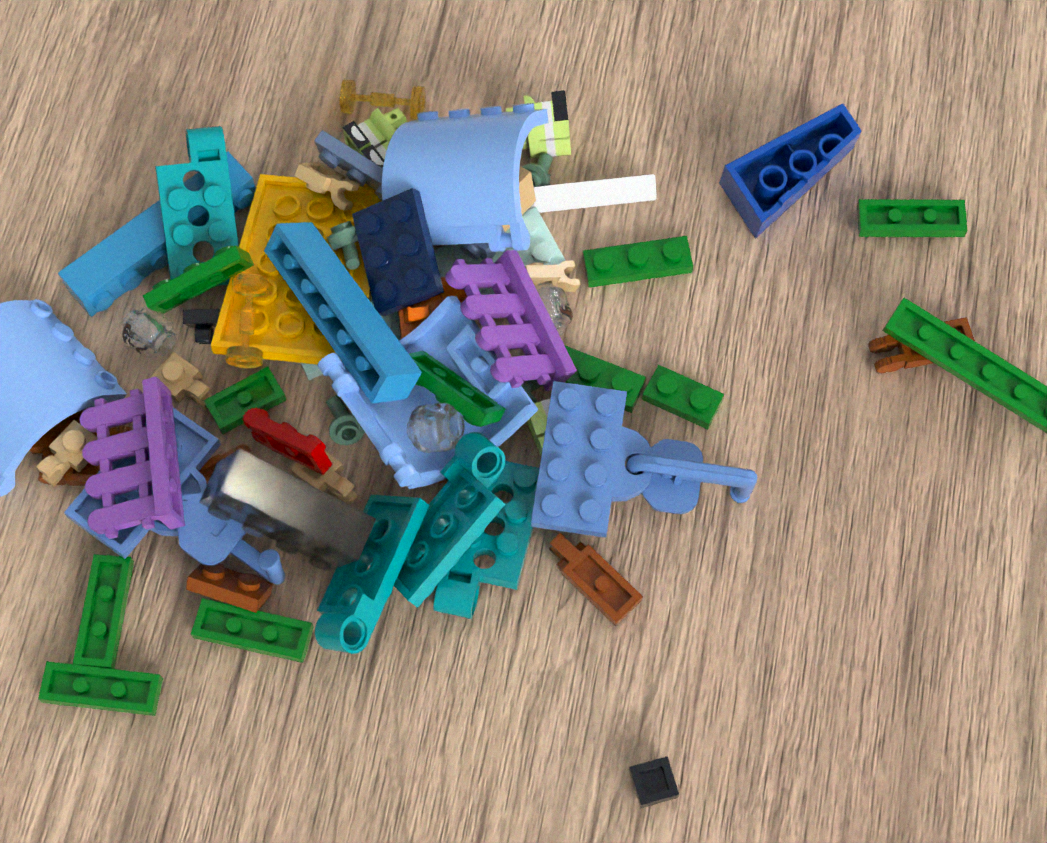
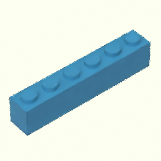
M227 151L235 213L240 209L247 208L252 203L256 186L252 176ZM196 173L185 181L184 185L188 190L198 191L203 187L204 180L200 173ZM160 200L58 272L67 290L90 317L108 309L114 300L122 294L137 288L142 280L151 273L168 265ZM196 206L189 210L188 219L192 225L200 227L208 222V213L204 208Z
M312 222L276 224L264 252L370 402L380 403L407 399L422 371Z

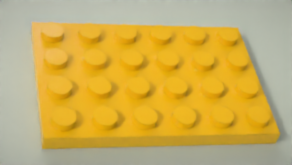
M260 174L239 248L250 254L254 266L231 277L210 345L213 354L318 365V362L323 357L336 353L264 250L278 223L312 222L331 247L327 237L332 235V227L351 221L352 226H355L353 213L382 201L376 196L373 188L365 184L363 187L360 186L358 191L345 190V198L354 204L351 210L344 211L333 203L330 191H326L324 194L314 192L306 187V182L297 177ZM359 241L355 243L360 262L359 267L350 270L346 267L342 248L333 250L371 302L372 296Z

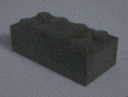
M238 449L217 462L199 501L200 504L208 507L207 511L212 516L225 521L232 519L242 524V530L246 533L260 538L266 536L276 541L275 546L280 550L290 554H297L298 552L310 558L309 563L325 571L358 561L376 518L242 449Z

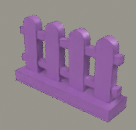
M506 250L495 263L492 258H485L480 264L466 265L464 259H457L452 264V267L445 275L446 281L455 289L465 290L467 298L460 304V310L466 318L480 321L482 329L475 335V341L481 349L495 352L498 359L491 365L490 372L497 381L502 383L509 382L512 388H518L524 383L523 381L537 380L539 385H543L545 391H552L553 381L565 383L577 371L517 251ZM492 288L495 294L481 295L479 289ZM507 318L510 325L496 326L493 319ZM522 349L525 356L511 357L508 350Z
M156 376L142 380L143 393L137 388L130 390V397L109 403L104 398L94 400L95 406L87 408L80 416V424L86 430L97 432V440L91 441L84 446L82 451L83 458L91 465H100V474L88 478L85 483V491L96 500L102 499L103 508L94 510L89 515L87 522L90 529L97 534H105L108 539L118 537V530L140 524L146 530L155 528L154 521L160 520L169 529L185 526L171 391ZM133 422V430L110 436L109 428ZM136 455V464L113 470V461ZM139 490L138 499L119 504L115 503L116 495Z

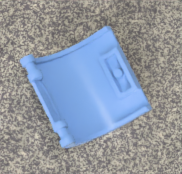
M534 103L513 105V111L502 112L501 106L480 108L481 114L470 115L469 108L450 110L447 117H438V111L417 113V120L405 122L397 128L389 142L384 159L382 201L411 188L418 190L433 245L488 243L492 252L505 251L509 247H513L515 251L529 249L530 235L522 218L520 204V159L523 145L529 132L536 126L548 123L547 109H534ZM502 225H510L511 233H505Z
M447 296L416 329L399 341L408 353L425 351L506 408L499 422L482 427L474 426L466 422L461 413L446 405H441V408L437 409L438 413L435 415L440 414L439 420L432 419L421 410H418L416 416L410 419L411 413L416 407L431 404L430 406L436 410V407L433 405L440 403L436 400L435 395L425 387L415 385L407 399L371 403L336 353L326 355L317 365L324 376L331 378L333 381L332 388L343 399L374 444L384 464L390 465L395 471L394 478L400 487L407 486L409 489L419 488L447 479L440 471L455 455V446L464 435L471 432L481 433L499 447L539 410L522 386L512 388L509 382H499L492 376L490 367L498 358L494 351H485L477 345L475 335L480 331V328L474 320H470L462 314L460 310L461 302L457 296Z
M38 299L13 300L0 303V497L8 494L15 487V470L31 447L47 431L65 418L81 410L94 407V400L104 398L109 403L124 399L127 395L117 383L116 377L106 371L98 363L94 353L85 348L76 339L72 329L63 324L53 314L51 306Z

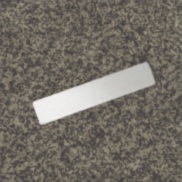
M654 174L534 187L536 202L529 209L536 207L539 213L656 200V177Z

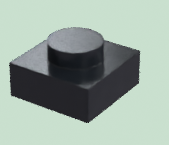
M668 756L629 767L640 808L679 798V792Z

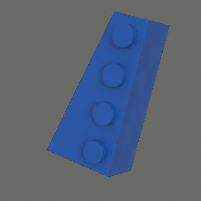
M842 103L724 166L719 184L756 239L853 150L862 130Z

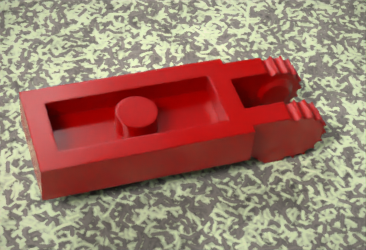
M260 408L248 409L243 415V423L248 429L252 430V437L257 443L259 442L272 451L322 475L333 465L325 452V444L315 435L309 434L305 436L287 422L279 424L270 419L267 411Z

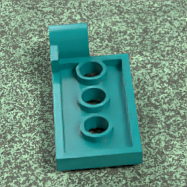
M222 126L186 129V143L190 163L155 167L170 279L183 274V270L187 266L201 262L193 255V247L198 242H207L213 248L212 258L214 253L223 247L235 245L239 247ZM190 171L200 173L204 180L203 187L198 191L188 190L183 183V177L186 173ZM199 206L207 211L209 218L204 226L197 227L190 223L188 212L191 208ZM230 279L218 284L217 286L228 285Z
M471 432L464 435L455 446V455L440 471L449 481L429 503L430 506L423 519V524L417 532L408 552L407 560L395 581L394 587L417 608L426 597L431 595L438 583L458 563L460 557L482 535L488 524L505 506V503L488 489L503 471L506 461L505 455L499 447L481 433Z
M505 461L503 471L488 488L494 494L499 491H506L513 496L490 522L500 524L504 530L495 536L483 532L460 557L458 563L438 583L434 598V611L472 619L478 601L480 582L517 590L534 528L531 527V519L539 475L538 467ZM487 555L492 557L495 563L490 568L482 569L477 567L474 561L479 556Z
M370 495L317 609L322 615L315 626V637L317 643L322 648L356 654L367 646L387 599L392 593L400 570L407 560L408 552L417 532L423 524V519L430 506L424 500L416 497Z

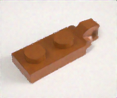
M561 533L549 543V550L560 560L556 567L561 571V574L615 627L642 601L643 596L589 544L585 546L582 542H579L574 546Z

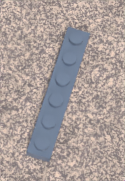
M322 130L314 140L320 153L318 157L321 161L333 169L338 166L345 170L350 180L359 183L361 187L366 184L373 188L376 196L382 200L383 168ZM488 243L460 244V249L474 260H478L479 257L483 260L485 258H493L497 253L490 250Z

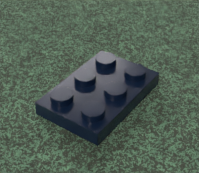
M411 188L352 214L373 304L380 316L384 317L444 293L418 190Z

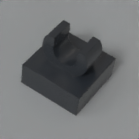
M220 309L183 310V324L190 328H195L196 343L211 344L214 335L213 327L217 325Z

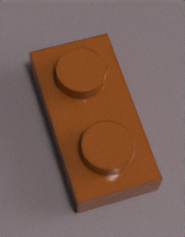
M201 563L188 576L186 590L257 613L271 597L273 583L261 580L254 574H243L228 569L221 563L216 565H204Z

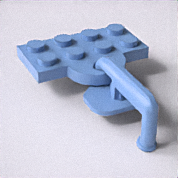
M553 381L531 527L606 538L611 502L628 501L641 494L651 508L656 511L685 514L695 508L699 499L701 482L731 486V498L737 503H744L750 498L758 478L757 474L750 469L703 463L701 450L690 442L663 439L650 447L648 441L637 431L622 426L627 391Z
M173 408L185 526L169 529L160 520L154 521L155 528L146 530L140 524L118 530V537L108 539L105 534H97L88 526L89 515L94 510L103 508L102 499L96 500L87 494L85 488L64 512L68 519L124 559L127 558L150 530L162 536H178L181 549L204 565H216L222 562L230 553L275 585L282 584L285 580V572L280 561V555L276 550L267 549L261 553L242 540V537L250 529L254 521V512L250 504L229 489L209 491L204 476L199 472L221 445L219 439L175 408ZM136 455L113 461V470L136 464ZM139 490L116 495L115 503L119 504L138 499Z

